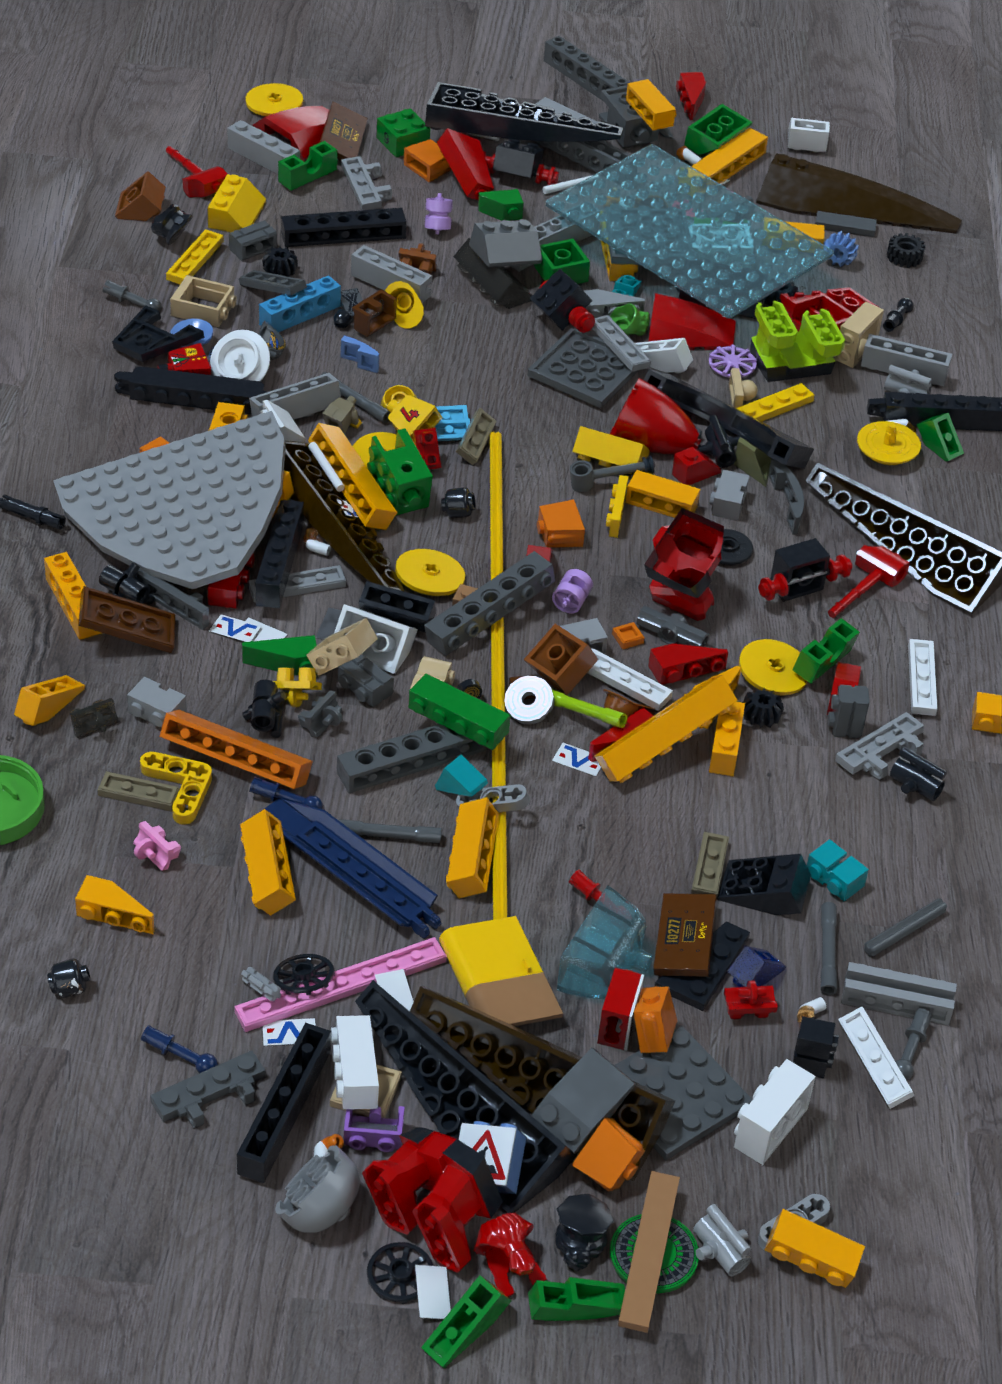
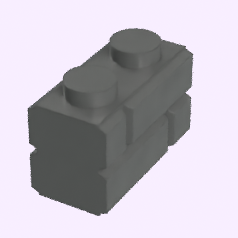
M265 220L229 233V248L241 261L271 250V247L277 248V232Z
M362 654L338 667V681L344 689L349 688L354 692L361 702L365 701L374 707L382 699H387L393 693L394 678Z
M840 685L837 695H832L831 708L834 710L828 713V726H832V735L834 737H862L870 703L869 691L866 686L852 687L851 685Z

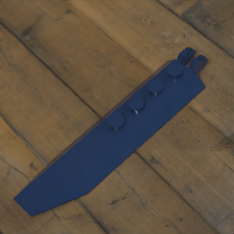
M279 798L264 808L281 821L283 835L286 839L398 925L404 927L411 926L417 935L425 939L430 934L426 924L434 929H437L442 924L439 916L430 910L438 897L436 893L327 811ZM423 917L426 924H424L423 921L420 920V918Z

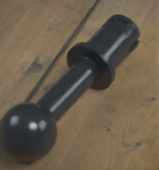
M902 298L898 301V309L890 311L883 323L884 330L891 332L896 326L902 324L904 313H909L914 308L911 299Z

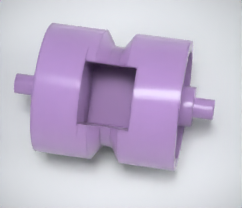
M438 193V196L435 198H426V210L429 211V214L425 218V228L436 230L435 234H439L441 230L451 229V218L448 216V213L452 210L453 200L444 199L442 193Z
M579 569L568 570L552 595L554 605L559 610L569 614L578 612L593 587L590 576Z

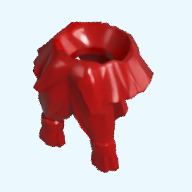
M516 1213L502 1214L481 1224L474 1248L476 1254L485 1256L489 1269L494 1276L496 1287L508 1298L514 1294V1288L509 1283L507 1276L509 1268L511 1272L517 1273L520 1276L527 1274L532 1285L537 1280L546 1281V1275L541 1271L537 1262H535L533 1254L524 1240L531 1233L534 1226Z

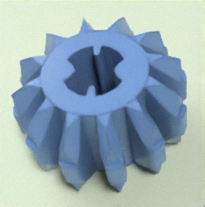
M842 231L838 232V234L833 233L825 241L823 253L828 254L826 260L831 259L832 265L836 263L840 267L844 264L849 265L857 257L859 245L854 244L856 238H849L850 233L846 235Z

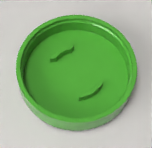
M0 755V845H4L24 837L36 827L44 813L45 801L43 784L38 773L22 760Z

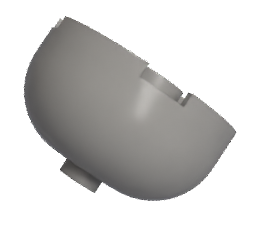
M336 1145L330 1146L327 1149L328 1154L319 1157L315 1155L286 1186L285 1190L287 1193L284 1202L280 1200L276 1204V1213L292 1228L300 1232L317 1233L331 1227L337 1221H342L349 1214L350 1207L357 1197L360 1186L358 1169L351 1158Z

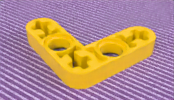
M158 752L143 754L140 757V770L142 774L182 784L172 807L174 821L184 825L193 822L212 782L211 767L204 762ZM172 767H180L183 769L182 771L177 773L170 771ZM190 790H196L199 792V794L196 796H188L186 792ZM185 804H186V805H188V810H186V811L184 812Z

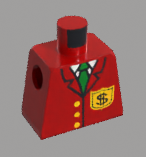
M201 343L170 351L168 353L169 363L158 365V369L211 375V367Z

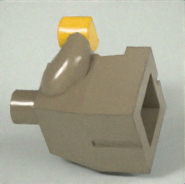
M349 396L347 400L339 397L329 404L323 412L325 424L340 427L344 434L347 432L349 425L358 429L362 422L358 418V412L355 409L356 399L353 396Z

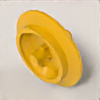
M878 421L867 424L859 431L857 436V444L860 450L875 462L884 465H898L909 462L917 457L921 449V442L916 433L908 427L895 422Z

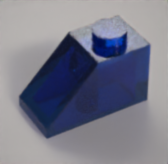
M745 946L727 972L734 977L732 981L738 987H747L748 981L755 980L757 986H764L783 972L786 966L767 950Z

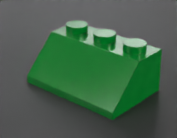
M721 104L688 127L684 146L698 155L716 150L750 127L753 122Z

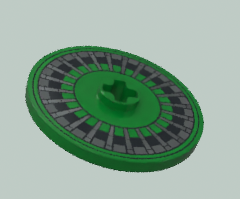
M642 1214L624 1221L617 1228L611 1240L610 1258L612 1265L620 1278L626 1283ZM674 1218L671 1219L656 1293H667L684 1286L693 1277L698 1266L699 1259L696 1256V1249H698L697 1241L691 1231Z

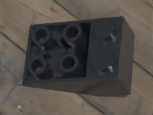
M801 854L729 860L717 898L722 902L773 915L801 914L811 874Z

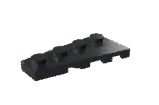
M726 921L713 932L708 977L662 976L655 982V986L669 987L671 997L703 1011L749 940L750 932Z

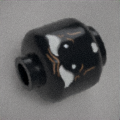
M75 958L54 964L51 972L47 974L52 993L58 994L61 998L85 992L87 981L91 980L87 965L82 966L79 960Z

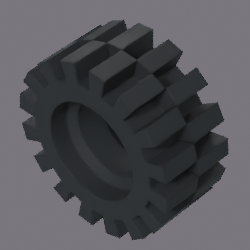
M899 233L898 236L896 234L893 235V238H890L887 250L889 261H894L896 266L900 264V267L906 265L907 268H910L911 265L913 267H916L917 264L920 265L925 251L924 241H921L920 237L915 238L913 234L908 236L909 233H905L904 236L902 233Z

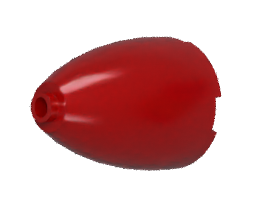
M641 378L637 379L610 432V435L644 444L649 448L650 452L675 455V453L691 447L697 449L701 442L695 425L678 404L661 390Z

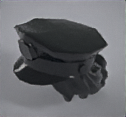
M171 203L163 213L153 218L151 230L158 236L166 238L167 244L171 245L186 229L193 215L186 214L180 210L178 204Z
M591 1194L568 1196L556 1208L559 1215V1225L555 1234L556 1247L564 1254L563 1260L565 1264L577 1272L587 1268L592 1258L599 1257L606 1247L607 1230L614 1222L608 1205Z

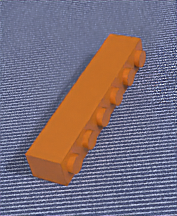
M182 710L166 713L159 736L293 789L306 785L313 763L309 759Z

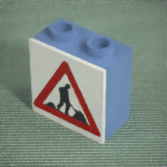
M474 1121L473 1124L462 1123L459 1140L485 1158L499 1193L516 1194L526 1136L518 1130L517 1126L512 1124L491 1126L489 1123Z

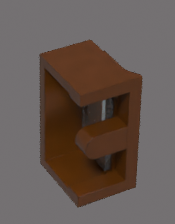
M380 289L353 306L354 330L368 337L395 320L397 298Z

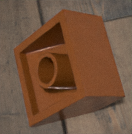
M147 171L121 192L115 217L117 219L147 221L152 216L155 217L162 210L161 205L165 198L166 186Z
M557 624L553 625L524 659L550 685L565 695H568L599 660L587 643Z

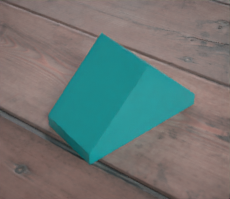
M460 755L443 769L435 784V788L439 791L472 797L486 786L488 781L465 757Z

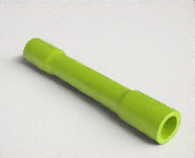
M552 690L554 706L563 707L619 728H623L627 723V715L625 713L610 708H603Z

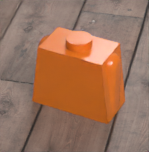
M432 139L404 148V165L429 183L451 170L438 144Z
M574 499L539 506L537 531L538 534H542L546 547H583L585 528Z
M658 986L642 988L633 1012L640 1053L668 1052L677 1024L669 987Z
M604 1118L572 1163V1166L587 1174L605 1190L613 1191L614 1189H619L625 1179L628 1181L634 1176L638 1169L636 1164L645 1150L642 1144L625 1131L613 1118Z

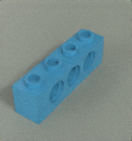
M328 275L306 284L307 288L291 296L282 294L260 303L259 325L261 326L265 320L274 329L281 332L341 306V285Z

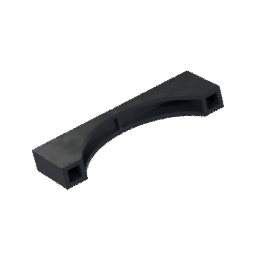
M649 369L644 378L646 382L669 396L680 408L709 420L711 415H716L719 423L725 429L741 436L764 451L767 456L784 465L805 469L814 451V448L670 374Z

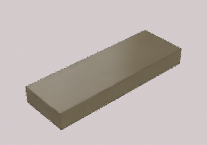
M481 408L475 411L456 452L471 465H474L478 461L497 421Z
M106 771L97 790L98 796L172 812L173 803L180 787Z
M704 832L691 894H716L717 898L729 836Z

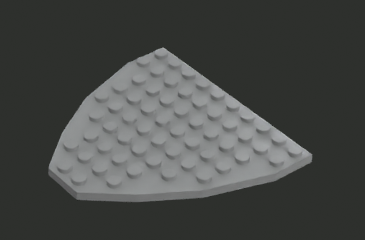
M269 411L232 424L217 427L210 431L195 434L185 439L173 441L163 446L151 448L141 453L129 455L119 460L107 462L97 467L85 469L72 475L63 476L53 481L65 516L102 552L128 565H131L133 562L140 566V570L154 577L195 589L238 575L264 537L282 495L286 444L273 412Z

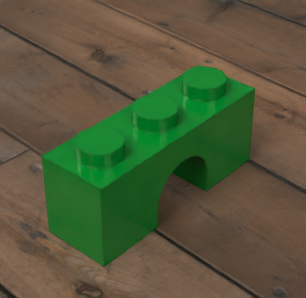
M323 141L309 147V156L305 162L295 155L278 161V182L291 191L336 171L337 149Z
M840 618L828 628L820 643L813 640L801 650L792 670L812 684L851 651L860 632Z

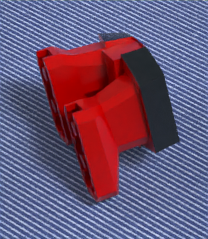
M681 508L672 523L668 526H662L652 540L654 550L644 566L647 576L653 579L649 585L652 600L699 621L706 618V612L711 605L714 606L715 604L712 591L708 586L712 582L710 576L720 560H722L724 526L685 508Z
M413 1127L399 1135L402 1146L388 1160L373 1161L363 1171L362 1175L383 1222L390 1229L406 1235L418 1225L433 1259L440 1266L459 1273L471 1260L464 1227L475 1215L491 1219L503 1201L487 1162L481 1154L456 1138L427 1128ZM421 1187L429 1190V1195L418 1204L416 1191Z

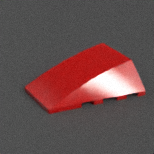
M323 106L292 108L266 116L252 126L269 135L277 131L291 140V146L300 150V159L305 162L309 156V147L320 142L329 110Z
M850 287L827 289L826 293H822L819 290L812 291L811 295H804L803 292H795V295L790 297L787 293L780 295L781 302L798 332L801 327L802 316L807 310L809 315L820 314V309L829 311L840 330L841 325L865 302L877 306Z
M655 293L649 341L685 338L689 350H694L695 347H704L705 350H716L718 346L731 347L734 343L736 320L696 303Z

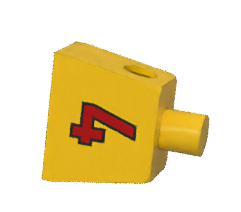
M410 395L405 396L401 402L393 399L387 405V410L391 412L388 419L396 430L406 428L413 442L414 430L434 428L442 419L441 414L434 405Z

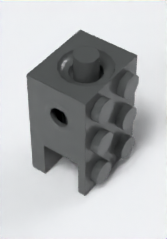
M627 85L601 90L600 97L609 108L608 112L599 113L598 117L604 123L623 128L621 139H617L622 147L658 141L659 130L653 131L626 101Z

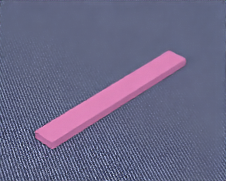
M433 937L335 971V976L329 982V986L312 991L311 995H306V993H291L288 995L286 991L280 990L282 994L280 999L277 998L275 1001H270L262 996L236 1005L235 1014L244 1031L248 1032L275 1021L360 993L373 980L377 983L376 974L404 969L405 975L408 976L446 962L447 957L437 939ZM317 977V978L320 979V980H324L326 977ZM309 982V986L315 985V983ZM301 983L298 988L304 987V984Z

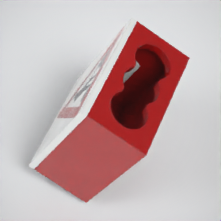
M614 969L602 1008L597 1044L627 1051L635 1025L633 1012L643 987L644 974L631 970Z

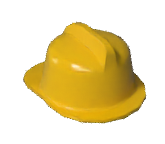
M403 281L391 283L385 289V292L397 298L396 319L394 321L399 327L404 329H411L417 326L424 315V307L418 295L408 283Z

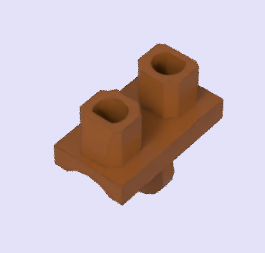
M419 243L418 248L411 247L410 250L400 248L399 261L414 268H419V270L430 275L432 271L436 272L437 269L436 255L431 254V251L424 250V244Z

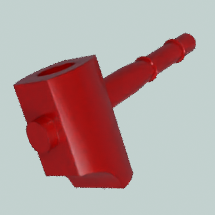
M171 146L166 148V153L172 159L178 161L193 174L182 178L183 191L189 198L206 197L218 191L227 176V172L222 167L216 166L204 171L191 162L190 159L180 154L178 150Z
M864 545L857 552L855 565L868 572L869 575L859 582L855 588L851 589V592L844 598L836 602L828 610V615L835 618L879 580L890 587H895L908 574L910 563L899 554L893 553L883 546L871 547Z

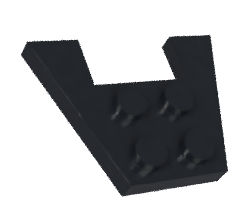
M145 305L112 343L114 349L143 362L205 337L203 330L192 325L184 327L175 334L153 326L152 324L161 319L160 312Z

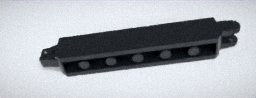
M141 366L134 368L133 372L119 371L114 374V380L119 382L115 385V391L120 394L130 395L131 400L216 410L218 402L245 405V414L252 415L249 398L267 393V391H264V384L261 381Z
M885 392L884 398L868 399L867 402L868 415L883 417V421L906 419L908 420L906 427L918 428L917 424L931 417L949 413L955 429L1002 431V397Z

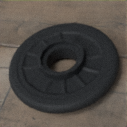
M724 529L723 545H730L733 548L727 549L723 547L722 560L719 563L736 565L747 561L753 553L751 540L739 531Z

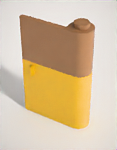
M516 916L448 928L440 935L439 941L470 1007L513 1026L563 1017V1012Z

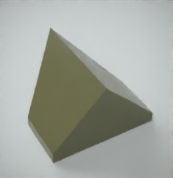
M740 437L737 443L734 465L767 487L771 457Z

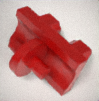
M436 428L414 430V444L429 469L442 468Z
M755 980L748 981L747 987L724 989L727 1011L731 1019H741L744 1014H754L758 1018H767L770 1013L777 1012L778 1005L775 1000L773 986H757Z

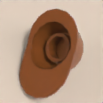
M603 689V692L607 694L604 708L625 713L627 718L642 707L656 710L655 708L634 703L621 695Z

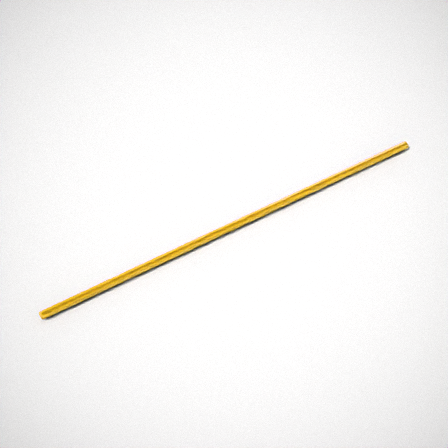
M500 432L490 433L491 580L503 572L502 434ZM504 617L491 625L492 706L505 712ZM505 737L492 750V787L506 786ZM492 797V803L496 802L499 797ZM498 812L499 817L493 848V920L507 917L506 812Z

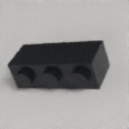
M366 581L359 600V608L361 610L418 629L421 632H425L424 625L434 619L436 614L435 600Z

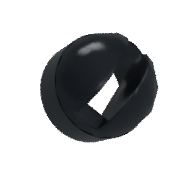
M338 310L333 318L334 325L338 328L347 327L352 321L351 315L345 310Z

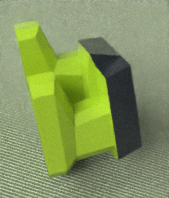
M773 301V306L762 307L761 302L756 305L755 316L759 322L757 335L751 337L750 353L757 359L756 365L767 382L829 375L832 373L836 362L833 356L841 354L844 349L845 338L829 311L820 309V314L809 315V311H805L798 332L782 303Z

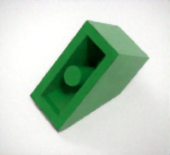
M518 189L479 192V212L501 221L523 219L524 202Z
M949 413L931 417L917 424L924 445L945 462L964 454Z

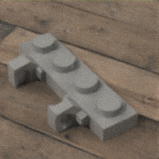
M361 156L341 160L342 168L362 210L382 208V202L392 199L390 185L375 187L371 180L382 175L379 162L364 164Z
M906 712L838 752L835 761L852 775L863 769L866 772L870 771L872 776L880 780L887 776L889 765L881 760L886 754L896 748L901 750L903 747L918 755L922 754L924 744L918 740L917 736L923 733L924 725Z

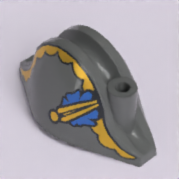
M264 320L258 335L267 343L270 359H277L285 349L286 342L280 333Z

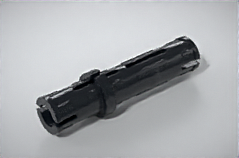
M6 494L2 495L3 498H0L1 509L33 519L37 524H46L61 530L62 526L66 523L64 515L51 512L47 507L34 506Z

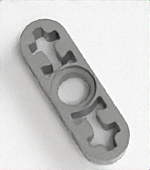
M517 784L482 788L472 797L458 795L456 803L460 807V804L498 796V800L492 803L498 812L522 810L527 807L530 802V796L523 785Z
M811 1194L787 1209V1211L820 1225L828 1217L830 1203L826 1197L820 1194ZM811 1206H812V1207L815 1208L816 1210H814V1211H812V1212L810 1213ZM778 1216L765 1223L760 1229L758 1244L763 1250L768 1241L767 1234L770 1235Z

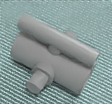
M890 365L884 390L900 393H931V378L920 375V372L916 369L911 372Z
M712 1204L706 1210L708 1214L701 1218L693 1229L694 1233L703 1243V1247L696 1249V1256L699 1260L715 1258L729 1276H736L745 1270L751 1262V1257L748 1255L751 1247L746 1242L748 1234L744 1229L737 1231L716 1204Z

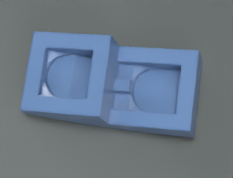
M343 336L341 339V358L356 361L357 368L378 373L379 353L359 340Z

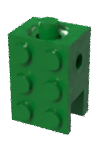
M406 428L397 430L395 449L384 451L377 436H373L371 447H369L370 460L367 463V468L397 511L396 516L429 507L433 475Z

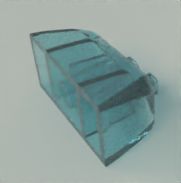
M607 885L561 956L557 991L585 998L605 999L615 968L631 970L642 974L633 968L636 967L647 971L652 963L653 955L642 950L647 927L644 916L631 902L609 885Z

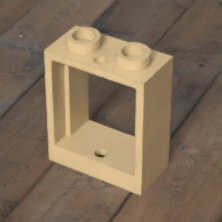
M186 275L170 299L171 316L185 320L202 319L210 323L211 326L219 328L223 320L227 319L231 308H234L236 305L237 297L234 295V286ZM195 297L216 302L219 305L215 308L190 301Z
M865 302L841 325L840 331L845 338V346L841 354L835 356L836 361L853 368L862 359L869 334L879 336L884 309Z
M364 618L326 637L307 654V657L313 668H315L317 675L320 676L359 657L378 638L367 618Z

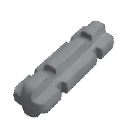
M252 967L242 971V980L270 1001H275L277 998L280 999L282 995L280 993L281 988Z

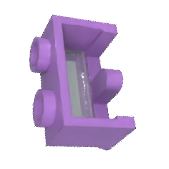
M379 1106L378 1109H370L369 1117L353 1116V1109H346L344 1145H349L355 1150H362L365 1147H378L380 1151L392 1152L394 1149H399L402 1144L399 1135L403 1133L405 1107L399 1106L398 1119L381 1118V1108Z

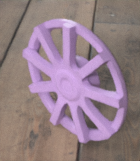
M731 345V347L718 346L709 355L710 367L724 377L730 378V374L727 373L732 368H740L741 366L749 371L742 374L740 370L741 378L750 375L756 368L757 359L750 353V350H744L735 347V345ZM713 359L722 360L716 363L712 362ZM743 362H750V363H752V367L749 366V365H747V364H745V363H743ZM724 365L725 368L723 372L716 369V367Z

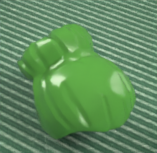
M630 303L615 308L610 316L627 336L631 334L642 336L649 328V312L638 311L637 307Z

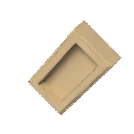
M732 368L729 379L732 407L738 408L743 406V400L750 401L754 399L758 390L753 381L741 380L740 368Z

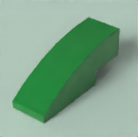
M569 1277L565 1283L537 1280L528 1292L531 1319L575 1321L620 1315L625 1286L621 1283Z

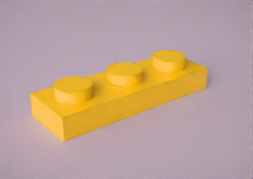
M619 475L618 484H613L612 497H615V499H610L609 512L612 513H608L606 519V527H610L609 537L618 538L627 493L628 476Z

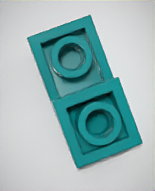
M622 275L615 281L614 290L611 292L635 296L641 281L636 280L631 275Z

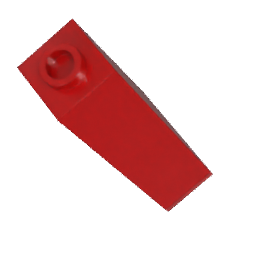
M447 128L437 141V144L466 196L478 201L479 192L494 190L480 140Z

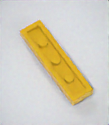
M205 229L166 272V280L181 284L186 275L194 276L224 242V235Z
M800 383L736 409L763 422L813 402L815 395Z

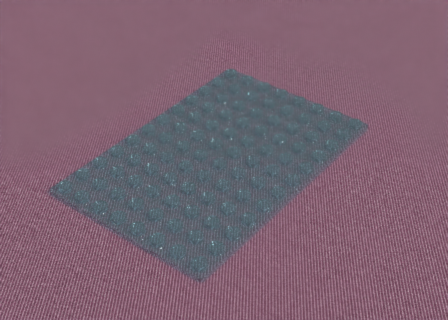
M649 145L546 200V206L726 318L734 317L833 257L834 254L832 249L655 145Z

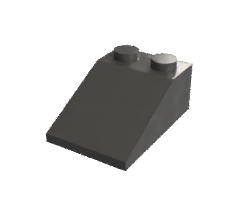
M591 1048L549 1091L531 1116L570 1150L578 1153L582 1151L603 1119L613 1116L636 1083L597 1050Z

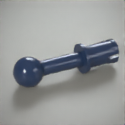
M255 776L250 786L249 792L270 798V802H274L275 798L319 809L323 808V803L319 797L308 796L305 798L280 789V783H271Z
M150 1025L145 1028L141 1036V1041L161 1050L162 1055L165 1056L169 1051L194 1064L198 1073L218 1065L214 1055L209 1053L199 1055L174 1042L175 1035L165 1034Z

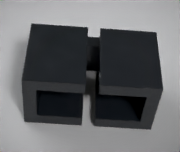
M802 1016L793 1063L816 1077L824 1078L826 1068L832 1069L839 1035L834 1034L836 1023Z

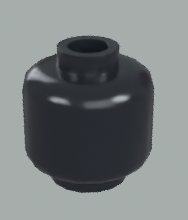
M466 487L447 490L445 498H441L442 511H446L450 518L469 517L472 511L476 509L474 493L470 492Z

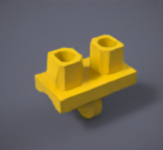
M278 668L277 681H273L278 689L289 690V693H285L287 697L285 700H289L291 707H300L303 700H308V693H303L302 690H322V683L316 682L315 668H299V681H294V668Z

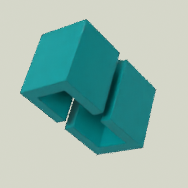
M829 839L809 854L807 867L813 879L822 885L826 883L827 889L832 894L846 901L865 886L869 869L852 856L839 863L840 860L847 856V852Z

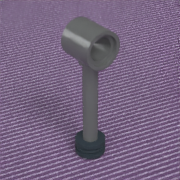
M649 456L647 459L642 457V462L593 470L591 463L588 461H576L570 466L571 486L577 492H587L593 488L594 479L633 473L636 470L654 474L655 462L652 456Z

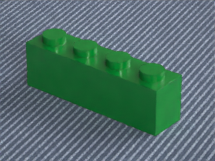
M427 673L409 690V709L491 750H494L509 733L510 714Z

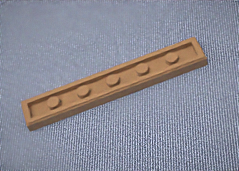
M651 1171L619 1317V1327L648 1333L680 1177Z

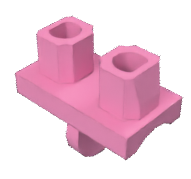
M146 821L140 822L138 826L140 829L139 834L133 843L136 845L134 855L140 860L148 857L160 870H167L171 860L178 858L181 846L176 841L167 842L165 840V831L160 826L151 827Z

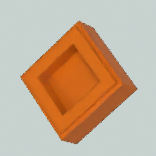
M634 622L612 629V635L622 650L644 644L645 637Z

